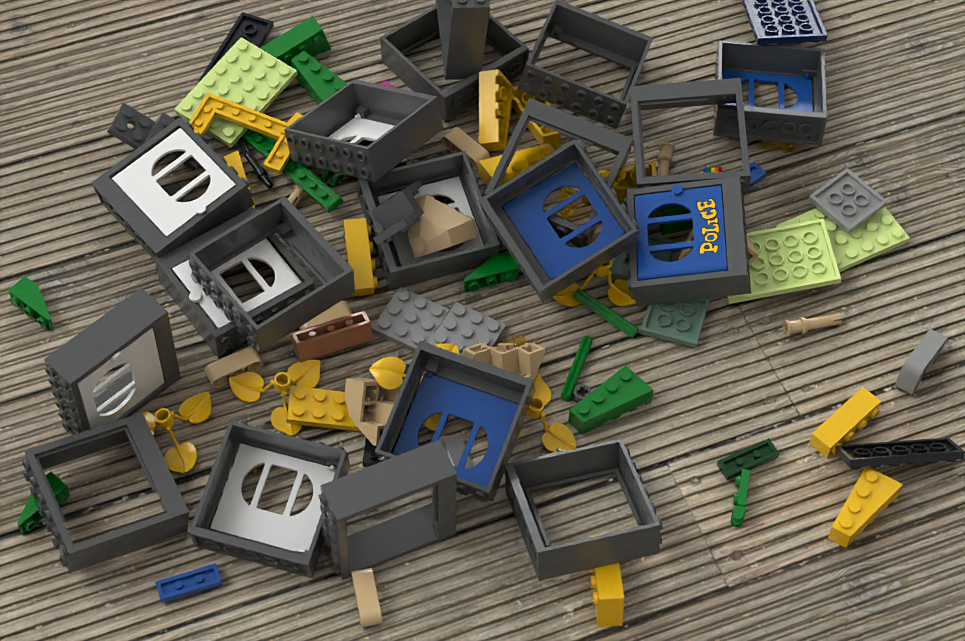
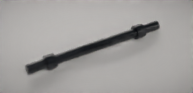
M241 136L237 143L245 158L254 169L255 175L259 180H262L268 189L272 188L273 183L268 178V173L255 160Z

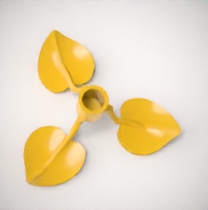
M611 260L592 271L581 287L575 282L553 296L558 303L564 306H578L581 302L573 297L575 291L579 288L583 290L595 274L598 277L607 275L608 284L611 287L607 292L609 300L617 306L636 304L635 299L631 298V291L628 289V282L626 280L617 279L614 284L612 283Z
M441 343L434 345L459 354L456 344ZM385 357L376 361L369 371L382 388L394 390L402 384V377L405 378L406 374H403L406 365L397 357ZM442 413L429 417L423 425L435 431Z
M320 360L294 363L289 367L287 373H277L274 380H271L265 388H263V378L259 374L245 372L229 378L230 388L241 401L253 403L259 400L260 392L264 393L271 386H274L278 393H282L283 407H278L272 412V426L288 436H294L301 430L302 425L287 423L288 407L286 392L289 390L290 384L307 388L316 387L320 379Z
M537 373L534 380L536 391L526 417L529 416L533 419L541 417L544 430L546 431L542 436V443L548 451H556L558 447L563 451L575 449V437L567 426L555 422L550 426V429L547 427L543 409L551 400V390L540 374ZM520 430V433H519L517 439H519V437L521 436L522 430Z
M208 391L196 394L185 400L179 407L180 416L166 408L157 410L155 416L150 412H142L153 436L154 430H157L159 426L163 430H168L176 447L166 452L164 460L169 470L185 474L191 471L197 462L198 455L196 448L190 442H185L179 446L171 429L175 423L174 418L184 422L189 419L192 424L206 421L212 411L211 398Z

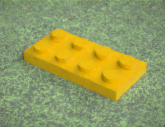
M290 386L287 413L288 424L361 432L351 420L344 398L345 392Z

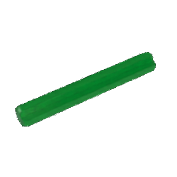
M579 288L575 291L573 297L628 336L633 338L638 333L637 327Z
M584 336L582 338L561 392L560 398L562 400H571L592 345L593 339L591 337Z

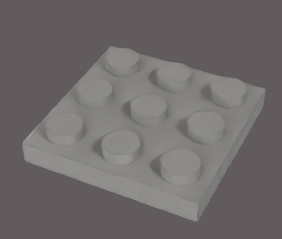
M848 168L812 193L808 201L848 234L883 209L888 202Z
M400 287L373 325L372 333L415 352L419 341L429 342L450 309Z
M455 302L428 344L433 346L441 343L456 344L459 354L464 356L463 349L479 343H487V346L494 347L506 330V325Z

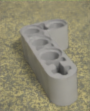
M929 329L905 361L894 386L913 395L922 376L941 352L948 337Z

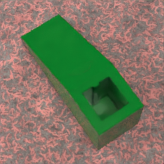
M509 251L493 255L464 278V292L476 291L480 288L492 287L496 284L512 282L518 279L519 267Z
M24 276L8 290L10 302L15 307L23 309L28 317L35 318L43 328L47 327L53 331V324L39 286Z
M50 471L46 477L58 504L61 505L67 501L70 493L67 485ZM30 494L17 523L22 535L34 529L36 524L45 518L44 515H40L37 507L39 502L37 498L33 499L32 494Z

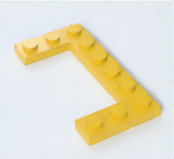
M207 93L189 121L194 128L193 131L195 133L199 132L204 136L217 116L278 140L265 160L263 167L280 175L291 157L284 131L291 124Z

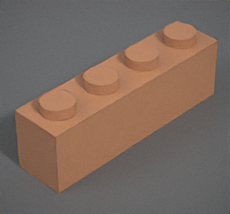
M365 311L291 333L294 352L300 362L373 339L371 322Z

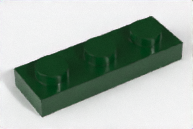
M768 438L718 460L717 466L725 479L729 480L740 475L742 469L751 470L778 458L779 452Z

